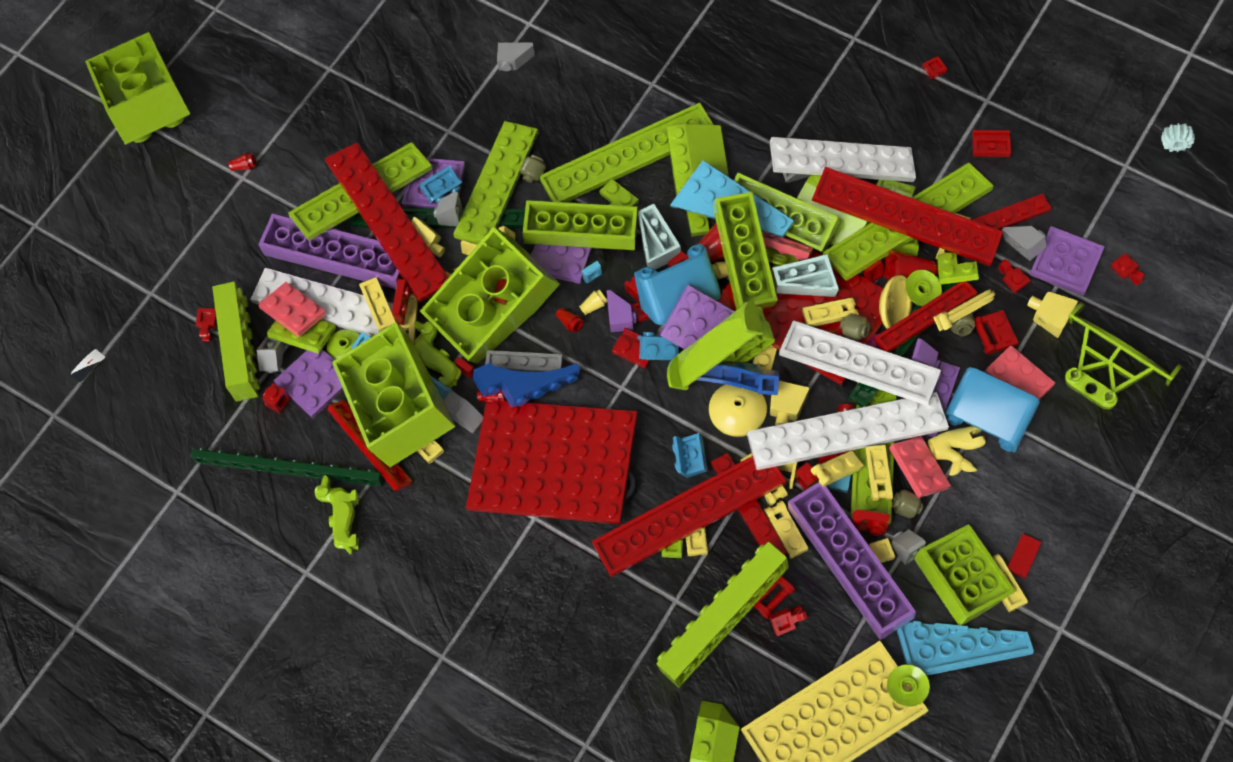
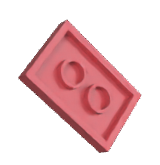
M287 282L283 283L259 303L261 310L297 337L303 335L326 315L323 308Z
M1011 345L984 371V373L1019 388L1039 400L1055 385L1052 379Z
M922 436L894 443L889 447L918 498L945 491L951 486Z

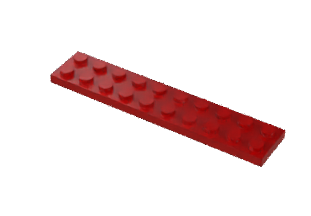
M355 143L326 157L325 162L402 278L406 280L408 287H410L418 302L434 295L449 277L359 144Z
M828 167L824 168L812 197V201L988 266L992 264L1003 231Z
M751 456L591 542L610 577H613L785 485L786 480L777 466L757 470L754 458Z

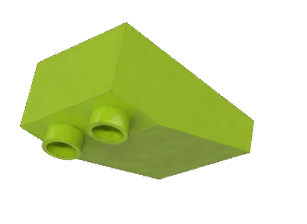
M149 32L85 61L104 108L125 145L132 141L135 143L143 142L151 136L152 132L164 126L168 128L175 127L182 123L184 117L190 115Z
M493 227L420 312L468 361L478 364L486 357L487 350L493 351L532 316L560 283L510 235ZM498 279H506L507 284L505 288L495 293L494 289ZM497 297L501 300H506L507 302L506 305H502L499 302H495L493 299Z
M397 322L332 362L367 448L389 467L397 464L455 427L447 407L407 332Z

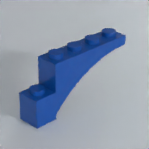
M720 362L697 380L744 388L758 394L778 395L779 371L760 369V364Z
M488 363L474 369L473 380L483 397L495 395L501 390L511 408L515 406H523L533 398L538 399L549 391H556L562 385L574 383L579 377L580 367L576 363L552 371L522 372L500 368L492 365V363Z

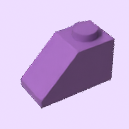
M607 290L611 332L624 331L625 328L633 330V323H636V314L631 311V305L611 290Z
M918 338L912 360L938 369L940 360H937L938 352L925 341Z

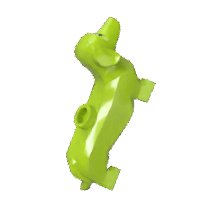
M415 321V328L421 333L414 341L417 353L427 368L443 375L438 380L452 390V387L457 385V381L461 376V370L448 359L450 355L443 349L438 351L433 347L434 338L437 336V328L431 322L423 324Z
M324 475L321 484L315 488V496L319 501L332 504L333 515L329 516V526L333 527L334 546L346 549L351 555L353 553L352 549L359 550V538H357L356 534H350L355 516V510L352 505H359V494L356 489L348 493L343 488H331L329 477Z

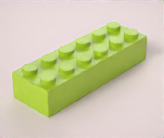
M737 173L734 179L736 183L794 221L785 236L822 253L828 249L841 221L839 217Z
M748 192L715 198L712 206L736 310L751 299H754L756 307L767 308L774 306L778 300L753 193Z
M526 200L523 225L524 244L635 250L638 220L637 207Z
M235 282L212 286L226 388L236 402L258 397L257 390L260 389L258 378L255 377L258 369L256 362H253L255 350L250 342L253 339L251 329L248 328V323L251 321L249 313L246 312V307H248L247 298L243 296L241 287L238 288Z

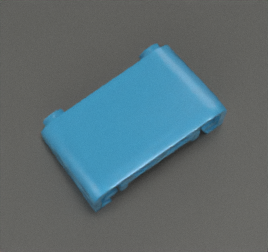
M701 243L692 246L688 250L689 259L661 272L645 267L634 273L641 309L655 324L664 325L686 285L695 288L716 301L720 299L721 291L707 251Z
M969 367L966 369L945 412V417L951 425H960L964 421L999 438V444L1002 449L1015 453L1040 401L1035 396L978 369Z

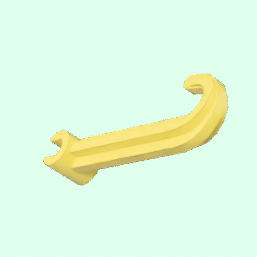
M989 289L948 312H942L934 316L933 318L939 331L951 328L952 323L991 302L996 295L994 290L991 291Z

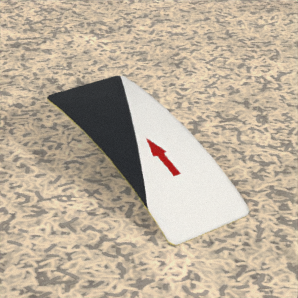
M93 350L77 365L71 375L81 382L105 356L98 350Z

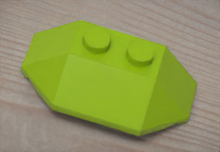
M707 701L701 702L690 762H734L739 726L722 704Z

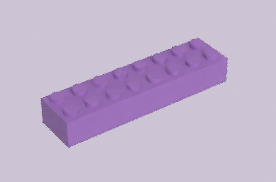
M272 214L259 242V247L265 256L361 281H368L377 277L379 284L388 288L396 289L398 279H403L380 243L374 239L329 229L308 241L291 218Z
M818 482L788 501V510L880 640L915 618L916 611L826 486L822 487Z

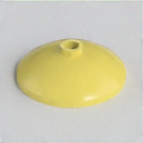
M896 275L886 283L881 293L879 312L886 329L911 314L912 301L907 296L905 290L907 279L904 276Z
M723 385L717 389L709 403V415L714 426L722 433L734 437L747 436L748 431L759 429L764 423L767 414V404L762 394L730 385ZM740 402L741 405L736 406L735 403Z

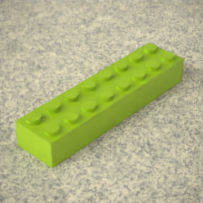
M770 542L765 546L762 544L756 550V556L752 560L748 559L742 565V571L729 579L727 582L728 586L724 590L721 589L716 593L711 605L704 606L699 613V618L696 621L692 620L685 628L687 631L682 636L678 635L672 641V647L668 651H663L657 658L658 662L656 664L660 671L678 688L789 568L787 557Z

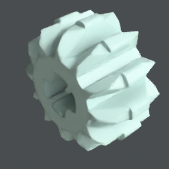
M1179 123L1177 125L1170 124V127L1164 128L1161 136L1164 149H1169L1170 152L1185 151L1186 148H1191L1195 140L1192 127L1186 124L1180 125Z

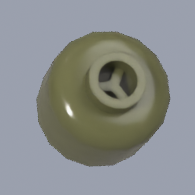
M535 155L526 157L520 169V173L524 176L523 180L529 183L540 181L541 175L546 170L544 160Z
M971 312L952 323L951 331L960 336L970 334L975 328L973 313Z
M850 313L841 320L840 329H842L844 337L860 341L868 336L870 323H868L866 317Z
M901 490L899 493H895L892 499V508H894V512L897 515L911 519L916 514L921 513L923 503H921V499L915 493Z

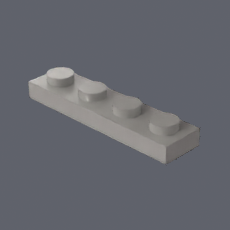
M487 350L485 365L492 363V365L500 368L522 372L552 371L562 368L563 356L562 354Z

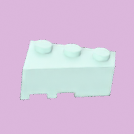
M654 204L638 211V222L647 267L656 270L668 264V261L681 252V246Z
M828 255L772 268L771 274L776 293L835 297L838 292V286Z

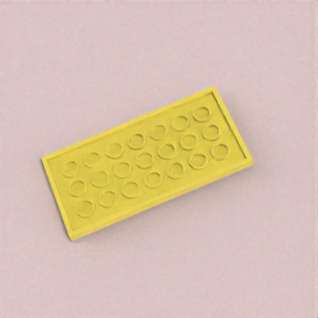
M879 641L741 728V731L761 762H851L920 718L929 710L923 702L914 707H905L897 704L890 697L887 690V680L890 673L898 666ZM909 684L903 686L906 691L911 690Z

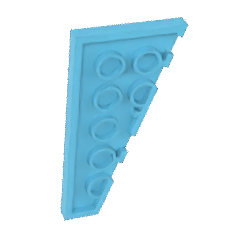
M702 161L670 206L715 219L712 206L715 198L743 194L750 191L705 161ZM753 194L761 232L783 238L794 221Z
M920 621L908 622L897 629L906 664L920 668L926 676L1031 655L1034 652L1028 632L994 631L988 630V628L980 627L979 629L968 628V626L935 623L934 625L923 624Z

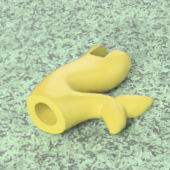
M968 426L950 430L928 440V447L935 460H949L952 462L949 475L953 476L960 473L961 470L975 472L977 469L968 460L964 459L961 454L952 449V447L973 450L984 446L986 440L984 436L972 439L971 436L980 433L981 429Z

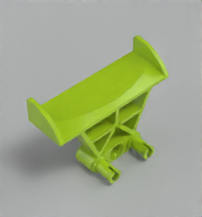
M754 299L749 300L670 361L667 369L669 387L687 390L691 383L720 362L747 363L771 346L775 339L769 322L765 320L762 307H756Z
M1079 303L1070 313L1068 323L1072 325L1076 321L1085 327L1078 369H1069L1065 375V382L1070 388L1105 410L1113 409L1116 406L1117 393L1155 371L1166 378L1165 384L1169 386L1182 368V365L1178 364L1174 371L1169 374L1155 362L1122 340L1079 317V313L1085 306L1083 303ZM1089 330L1117 347L1109 360L1086 346ZM1122 350L1147 366L1148 369L1134 376L1113 362ZM1085 353L1099 362L1083 366ZM1108 367L1110 389L1085 372ZM1113 370L1128 379V381L1115 388ZM1087 385H1094L1097 391L1093 394L1087 393L1085 390Z

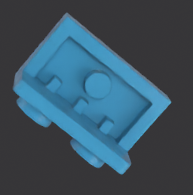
M449 165L419 184V187L430 204L434 201L438 204L439 200L444 198V195L451 192L452 194L460 190V185L463 182L461 179H458Z
M643 332V335H638L637 339L640 340L639 359L672 360L678 355L679 346L662 336H655V332Z
M697 433L685 438L674 436L672 448L676 456L675 468L677 472L686 478L707 472L702 435Z

